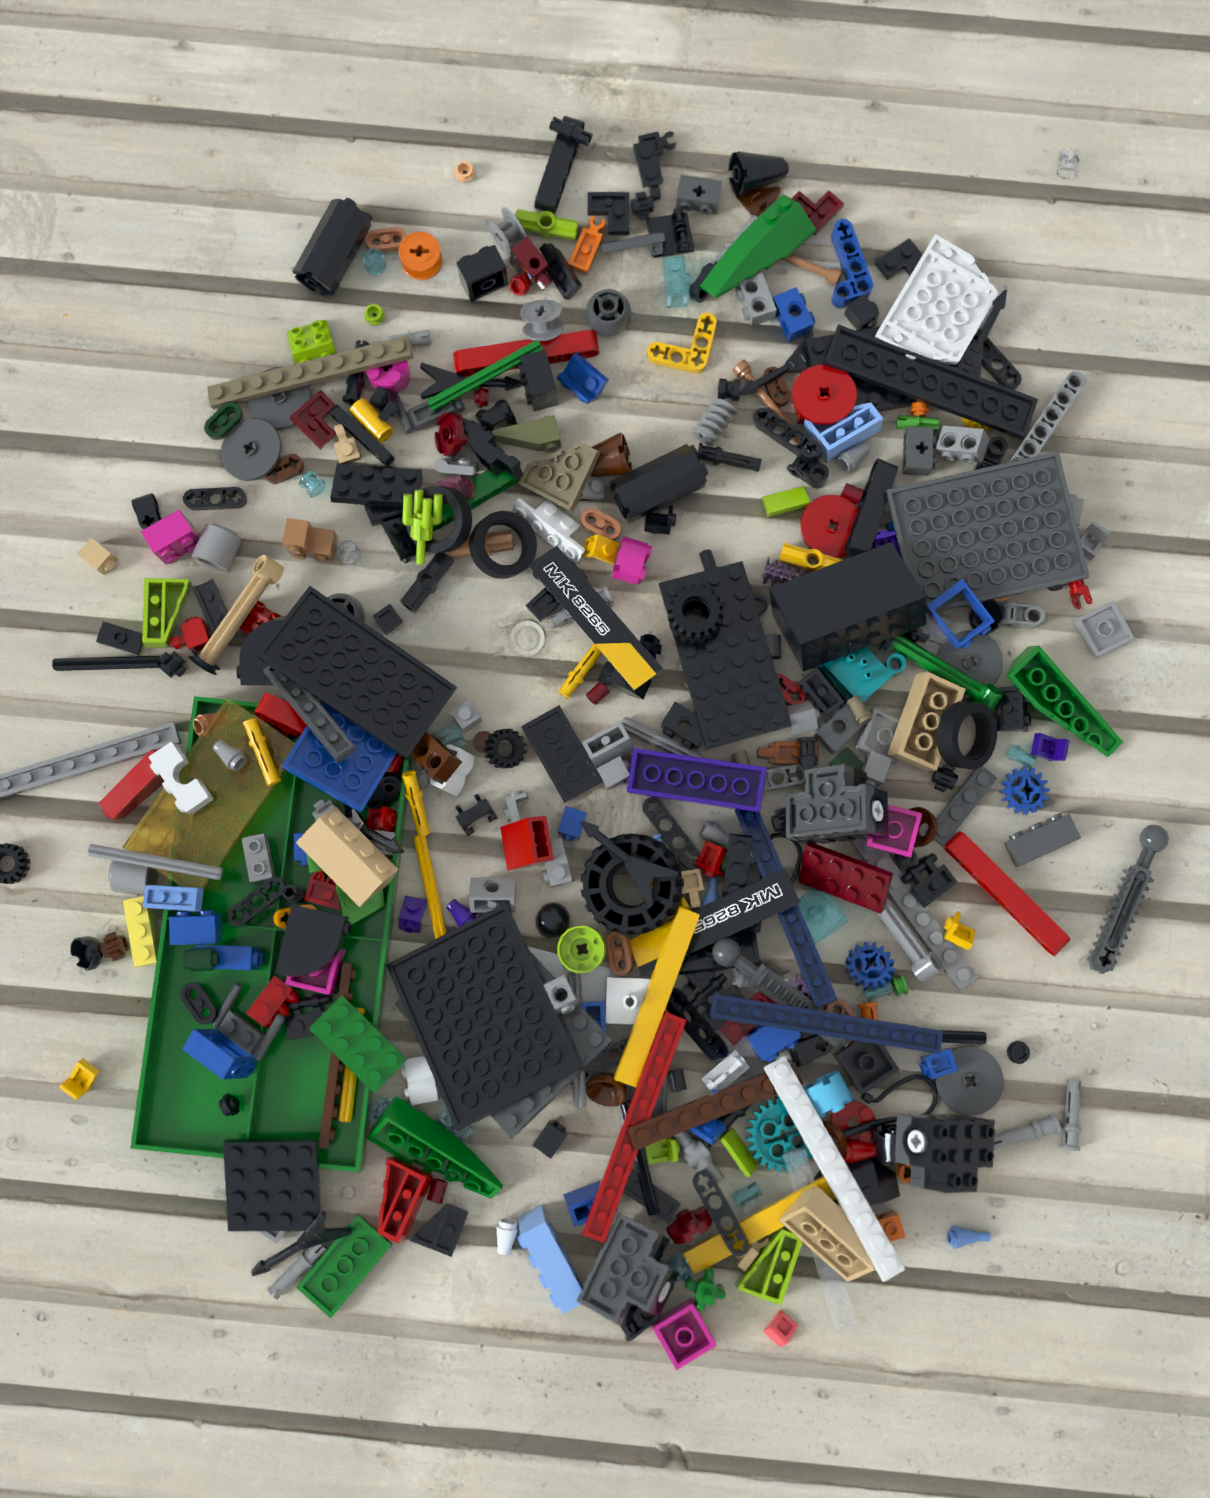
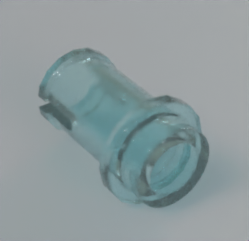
M1014 744L1010 746L1006 753L1009 760H1015L1028 769L1034 765L1037 758L1020 749V745L1015 746Z
M886 981L884 988L877 985L876 991H873L871 986L867 990L863 989L868 1002L884 995L890 996V993L894 992L891 983Z
M753 1182L739 1191L735 1190L732 1198L737 1207H745V1203L761 1196L762 1192L757 1183Z

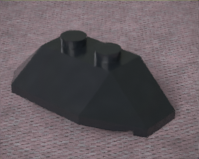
M871 1157L854 1163L845 1162L869 1206L882 1204L900 1197L896 1173L887 1166L880 1165V1161L876 1158ZM821 1170L817 1172L811 1182L823 1177ZM837 1199L833 1200L836 1204L840 1205Z

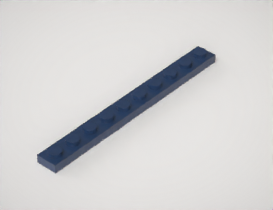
M734 809L744 835H752L751 852L762 879L783 870L761 814ZM797 904L778 913L777 916L815 1008L817 1009L837 1001L838 999L799 905Z
M717 994L712 995L709 1015L711 1018L941 1054L942 1030Z

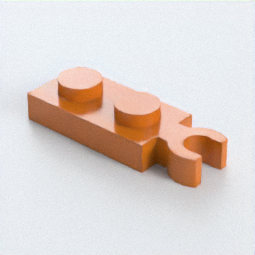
M592 216L589 220L590 229L583 227L568 263L573 270L587 275L603 240L601 232L605 229V220H602L600 225L594 224L595 216Z

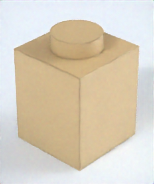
M92 538L77 553V555L103 575L113 569L117 560L114 555Z

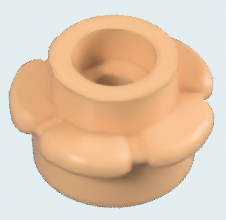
M461 161L456 165L454 174L459 181H470L474 177L475 169L469 162Z

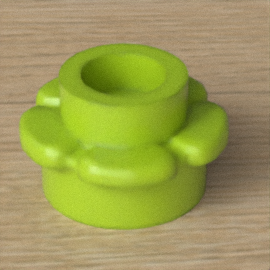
M371 304L366 308L364 318L371 325H378L380 321L384 320L385 313L382 307Z

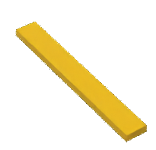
M677 907L613 1078L614 1080L636 1088L698 922L699 914Z
M823 1176L739 1221L750 1244L784 1227L779 1221L780 1216L802 1192L816 1185L830 1199H836L825 1177ZM731 1225L730 1227L726 1228L725 1230H730V1229H732L733 1225ZM736 1229L733 1233L728 1234L727 1237L730 1239L733 1236L736 1242L733 1245L734 1249L739 1248L741 1250L745 1243L743 1240L739 1241L735 1234L739 1233L738 1229ZM719 1232L683 1252L694 1274L732 1255Z

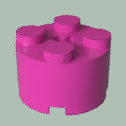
M407 360L366 370L368 379L375 390L378 386H381L398 394L399 391L409 385L411 379V371Z
M623 536L611 578L637 585V583L641 584L647 569L643 565L647 563V559L650 557L652 546H649L646 542Z

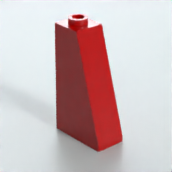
M159 749L150 750L98 803L107 817L112 820L124 818L162 786V783L165 781L161 775L157 776L150 767L152 762L149 759V756Z

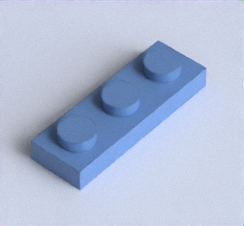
M145 885L143 908L201 912L204 889Z

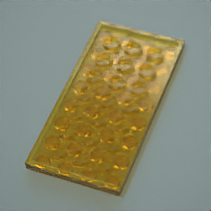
M226 698L186 755L190 763L183 767L179 773V779L182 784H188L194 779L201 780L214 800L192 815L185 813V811L182 813L175 804L177 799L173 793L169 794L163 788L125 842L123 848L128 851L220 867L276 786V784L267 786L253 747H250L248 743L250 739L243 726V722L257 717ZM257 718L262 735L266 736V745L281 779L286 771L281 768L282 764L296 743ZM223 740L225 743L245 753L244 756L247 757L245 765L238 771L229 770L213 750V746L217 741ZM154 868L181 887L205 889L212 879Z

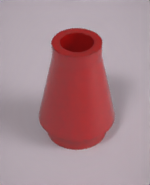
M853 1140L846 1142L847 1149L843 1156L845 1162L854 1163L875 1157L874 1143Z

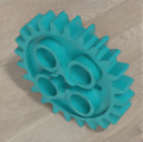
M776 1096L775 1103L770 1099H766L767 1106L758 1104L761 1111L758 1113L753 1110L752 1113L755 1115V1119H748L752 1127H747L745 1130L750 1132L751 1135L747 1136L745 1140L752 1142V1144L747 1148L750 1151L756 1150L752 1157L754 1159L760 1157L758 1163L762 1166L767 1162L766 1168L770 1171L774 1165L775 1171L780 1173L782 1167L787 1173L790 1171V1166L798 1170V1162L806 1165L804 1158L806 1156L811 1159L813 1158L809 1153L810 1150L799 1131L792 1130L796 1128L793 1120L788 1125L784 1124V1117L789 1113L781 1099ZM770 1122L772 1130L764 1134L763 1127L766 1123ZM781 1130H784L786 1132L783 1134V1139L778 1137L781 1135ZM796 1135H800V1144L793 1146V1138ZM771 1139L766 1144L764 1143V1140ZM780 1144V1152L777 1155H773V1146Z

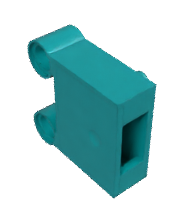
M864 648L856 653H851L835 661L822 664L820 667L849 699L859 695L862 703H864L891 677L899 675L904 670L906 659L901 654L895 653L890 655L882 664L868 648ZM890 661L898 662L899 669L891 668Z

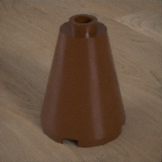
M622 432L592 446V448L601 453L590 476H622L632 471V462H629L630 452L628 444Z

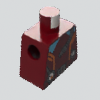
M528 236L511 248L509 263L519 274H523L528 278L530 286L537 282L541 289L545 290L552 284V281L547 276L549 265Z

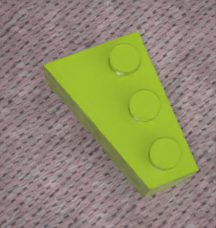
M144 578L142 643L146 648L169 647V638L173 637L192 587L190 579Z
M782 1227L773 1232L769 1237L767 1245L760 1249L754 1261L735 1282L736 1288L781 1306L803 1242L787 1227Z

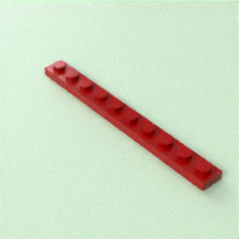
M667 1012L663 1014L582 1235L602 1243L605 1242L638 1150L635 1151L633 1149L626 1127L651 1118L685 1026V1019Z

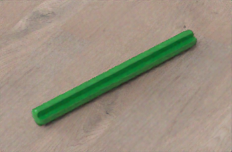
M538 340L533 341L427 400L428 405L432 411H435L521 364L520 356L543 350Z

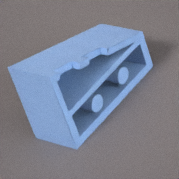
M870 402L854 406L851 413L837 423L822 425L805 419L804 432L820 444L822 457L826 462H829L838 457L840 453L853 448L880 432L883 418Z

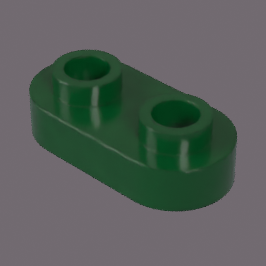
M233 402L222 405L205 422L204 430L209 438L213 440L224 438L242 420V410ZM231 413H235L233 418H229ZM219 427L220 431L215 433L214 429Z

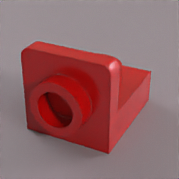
M705 841L695 866L702 868V873L712 878L716 874L723 877L724 872L719 871L727 849Z

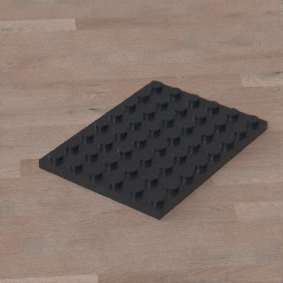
M507 903L386 965L456 1131H460L583 1068L563 1022L547 994L544 981Z

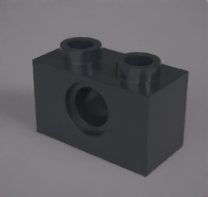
M674 702L661 723L662 732L671 738L674 736L682 740L681 744L689 747L691 750L693 747L698 749L703 738L696 714L679 703ZM683 722L691 726V730L687 733L679 729V725Z

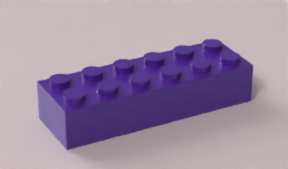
M633 748L627 792L636 795L761 813L767 768Z

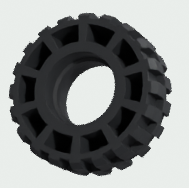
M621 834L609 838L630 856L678 872V875L653 878V906H648L646 901L639 905L624 904L616 897L612 881L615 872L625 863L605 846L600 845L591 852L590 859H587L584 864V874H581V882H583L581 894L582 897H585L586 909L594 915L593 919L597 923H601L606 926L607 930L618 932L621 935H641L659 928L675 914L678 904L683 897L682 887H684V879H682L680 863L677 862L674 853L664 843L650 836Z

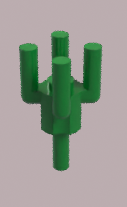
M712 1265L704 1269V1276L697 1281H694L690 1275H685L683 1278L685 1288L694 1291L695 1304L699 1311L705 1310L706 1305L709 1306L716 1302V1298L724 1299L726 1296L723 1285H716L713 1281L714 1270Z

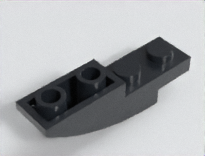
M463 417L464 433L467 435V441L481 464L495 476L504 471L516 480H519L523 476L520 461L513 455L508 456L502 448L497 446L496 437L491 431H485L475 421H469Z

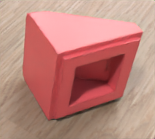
M779 1310L763 1332L778 1346L782 1347L789 1342L798 1325L782 1310Z

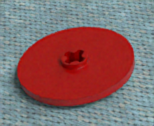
M816 365L804 370L796 378L792 388V401L797 412L806 420L822 425L837 423L846 418L853 410L857 398V390L852 378L844 371L824 365ZM825 392L828 393V396H826V395L823 396V397L820 396L821 393H823V394H824Z
M824 495L813 500L805 508L800 522L801 534L806 545L810 549H817L822 554L840 558L846 556L847 554L843 551L858 508L848 499L838 495ZM830 523L836 524L837 527L833 530L829 529L828 525Z

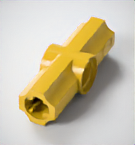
M788 543L783 544L778 562L802 568L807 573L842 561V559L822 554L817 549L808 550ZM807 558H815L817 565L809 564Z

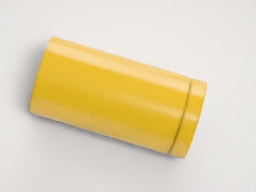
M365 398L359 399L350 408L349 413L380 444L392 435L394 429L387 421L385 422L378 418L379 413Z

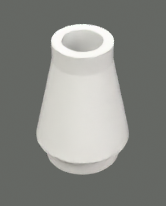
M500 1218L499 1223L496 1224L497 1253L502 1255H509L511 1253L512 1245L519 1230L517 1220Z

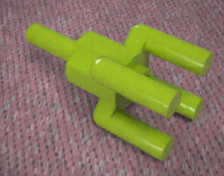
M415 490L413 515L412 495H403L402 522L406 526H411L410 537L417 541L416 564H425L426 541L432 540L433 525H440L442 522V494H434L433 515H431L432 499L423 498V490Z

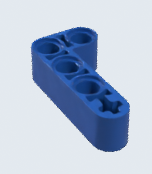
M847 219L838 220L834 225L831 235V241L846 280L835 286L831 298L833 306L839 309L846 308L863 294L869 298L873 288V281L853 225ZM848 249L852 251V253L845 252V250ZM851 269H858L859 272H853ZM858 287H863L866 291H860ZM838 293H843L846 297H840Z

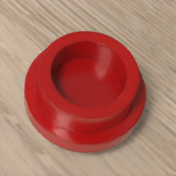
M516 274L511 278L509 286L514 294L523 296L528 293L530 282L525 275Z

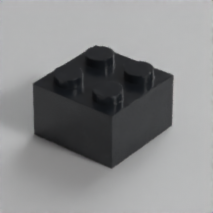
M495 245L485 246L479 252L473 255H465L456 262L460 282L470 302L508 286L506 266Z
M541 350L520 356L521 364L518 365L521 384L524 386L527 404L532 405L534 412L558 405L557 388L546 351Z
M854 1040L847 1047H842L833 1053L834 1058L857 1093L861 1095L900 1070L884 1045Z

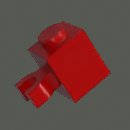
M201 617L188 618L185 621L186 623L180 624L183 634L169 638V641L176 650L187 645L189 650L199 652L207 644L211 634L206 621Z

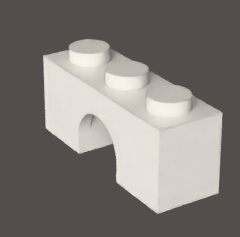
M170 742L149 756L152 762L150 764L151 769L157 776L161 775L165 781L162 783L163 787L169 794L173 793L177 799L175 804L182 813L185 811V813L192 815L214 800L201 780L194 779L188 784L180 782L179 773L190 762L177 744Z

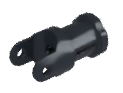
M816 737L797 738L800 751L798 763L803 767L804 776L805 770L813 769L818 761V756L815 755ZM806 745H808V754L806 753Z

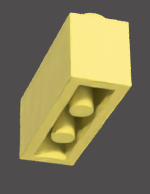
M144 896L123 900L134 967L156 964L160 940L156 911L153 908H143Z

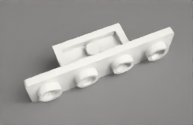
M520 498L515 500L511 512L526 519L536 534L551 546H557L572 562L577 564L581 560L585 548L571 538L578 531L580 524L548 500L536 510Z

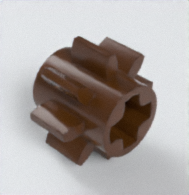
M116 932L105 935V938H103L104 942L100 943L103 956L105 958L112 957L113 962L124 958L123 955H126L125 951L129 950L125 936H117Z

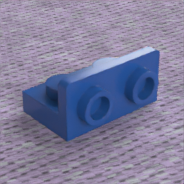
M578 353L572 355L565 370L556 377L564 388L571 390L580 401L586 404L598 399L609 380Z

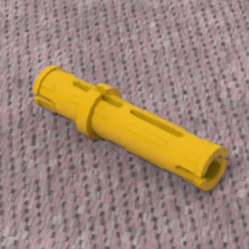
M594 643L575 669L568 673L569 677L561 688L558 689V693L566 699L570 698L579 684L582 685L584 682L583 678L602 654Z
M257 718L243 722V726L250 739L248 743L254 749L267 786L279 783L281 779L266 745V736L262 735Z
M407 771L402 774L406 788L405 797L409 800L417 836H426L430 834L431 830L429 829L421 797L423 791L419 788L416 771Z

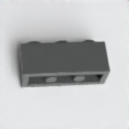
M1061 813L1049 817L1050 822L1042 825L1039 822L1028 827L1030 831L1025 834L1019 831L1010 835V840L1004 844L1015 867L1022 866L1081 839L1070 814L1062 816Z

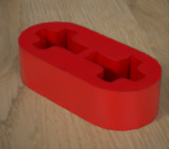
M776 673L778 680H782L781 685L786 689L781 688L785 703L790 706L804 702L806 695L801 687L785 675ZM787 691L792 694L798 692L800 694L798 697L800 701H791L792 696Z

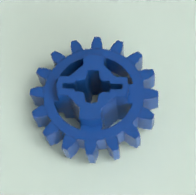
M1026 766L1021 767L1020 772L1015 768L1012 770V774L1007 773L1005 775L1007 781L1003 780L1000 783L1002 786H1005L1004 789L999 790V793L1005 794L1001 801H1008L1009 804L1006 808L1014 807L1015 814L1021 810L1023 815H1027L1029 810L1033 814L1037 812V808L1041 809L1044 807L1041 801L1049 799L1044 795V793L1050 791L1049 788H1044V784L1048 781L1040 779L1042 773L1035 775V768H1031L1028 772ZM1018 777L1017 784L1011 787L1013 781ZM1021 788L1028 790V793L1021 792ZM1038 795L1036 800L1032 804H1030L1032 802V797Z
M864 942L862 948L857 944L855 945V951H849V957H846L845 964L848 965L845 972L851 973L849 980L855 979L856 987L863 984L864 990L871 986L873 991H876L877 985L884 988L885 981H891V975L895 971V968L892 967L895 961L889 959L891 952H883L885 946L882 945L880 948H876V942H873L872 946H868V943Z

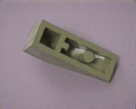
M554 415L492 430L496 437L495 441L498 443L537 451L545 450L546 452L554 451L561 446V439Z

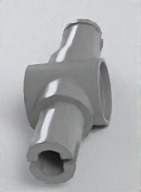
M686 1131L673 1136L682 1147V1156L694 1170H707L711 1172L718 1184L724 1179L723 1174L712 1162V1154L699 1139L691 1138Z

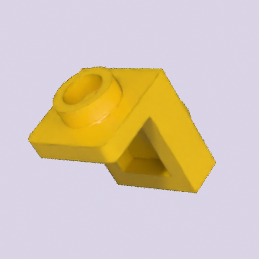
M599 534L590 536L584 543L583 548H585L583 557H594L605 563L615 564L620 543Z
M956 911L953 917L949 916L945 921L943 927L946 929L944 939L969 950L973 945L975 930L959 923L961 913Z
M82 1058L77 1062L69 1078L61 1083L60 1089L73 1099L78 1100L90 1091L101 1071Z

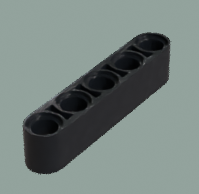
M568 116L563 117L562 121L569 124L574 123L576 127L584 130L585 121ZM557 133L535 198L534 209L549 211L552 214L556 213L580 144L579 142L572 139L569 141L565 139V136Z
M879 458L874 462L843 552L853 557L871 550L888 501L886 490L892 489L898 466Z

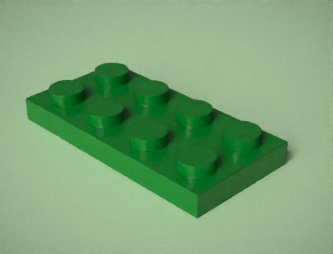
M343 995L309 1028L373 1093L407 1061V1058Z
M359 1213L347 1226L351 1227L352 1234L336 1239L296 1287L330 1319L393 1244L386 1237L378 1234V1230Z

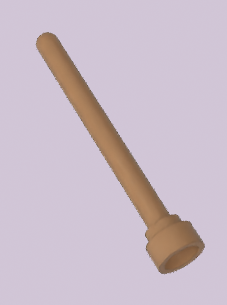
M793 254L784 259V261L825 277L828 284L833 286L838 284L843 271L836 267L834 269L824 268Z
M745 359L732 369L737 377L745 379L747 383L749 380L753 382L756 380L751 374V366ZM760 387L756 394L767 408L791 424L766 391ZM798 437L792 438L797 444L801 442V439Z

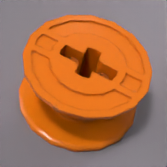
M422 231L412 232L405 236L398 250L405 273L417 280H426L435 276L441 269L443 262L440 245L436 238Z

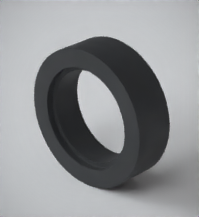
M429 486L421 489L423 490V498H431L432 501L434 500V494H442L443 499L448 502L454 513V526L449 536L441 541L433 538L430 541H426L425 551L440 553L458 549L467 540L472 527V512L469 503L459 491L450 487ZM414 496L412 497V515L414 514ZM406 526L408 534L411 536V526ZM410 537L412 541L417 545V541L413 540V538Z
M497 511L487 515L474 527L470 535L469 549L474 563L483 573L493 578L507 579L523 572L528 568L527 565L533 562L537 552V539L533 528L522 516L510 511ZM504 525L517 533L521 540L522 551L516 563L502 565L489 557L485 550L484 538L490 527Z
M959 701L946 709L937 729V746L942 759L948 765L964 769L980 768L989 760L995 749L997 724L992 711L986 705ZM968 715H971L976 726V737L972 749L964 756L958 744L959 729L963 720Z

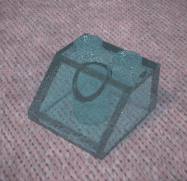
M813 888L799 898L800 904L798 905L814 944H817L849 921L840 906L828 893Z

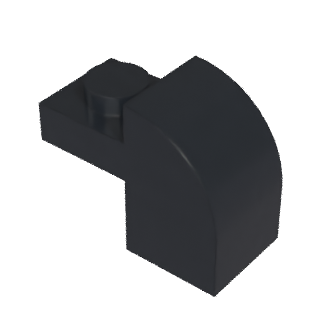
M606 661L597 680L604 685L618 688L628 696L644 700L652 682L649 679L633 690L608 661Z

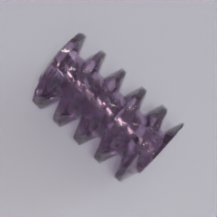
M768 557L762 574L763 584H766L770 579L771 586L774 587L777 582L781 584L805 574H803L802 566L795 571V565L791 564L787 569L785 561L778 566V559H775L770 564V557Z

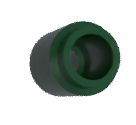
M214 947L190 948V950H185L183 954V966L185 969H190V971H214L215 967L219 966L220 954L216 952Z

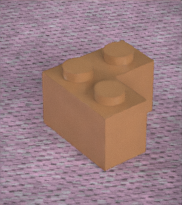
M287 518L282 544L295 559L305 560L308 557L314 558L317 562L326 563L327 560L334 561L338 536L334 530L312 527L309 521Z

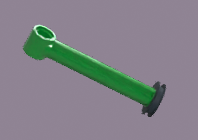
M902 635L883 641L879 650H885L884 653L890 648L929 673L965 688L964 694L972 698L974 703L984 704L991 711L1003 696V692L993 684H981Z

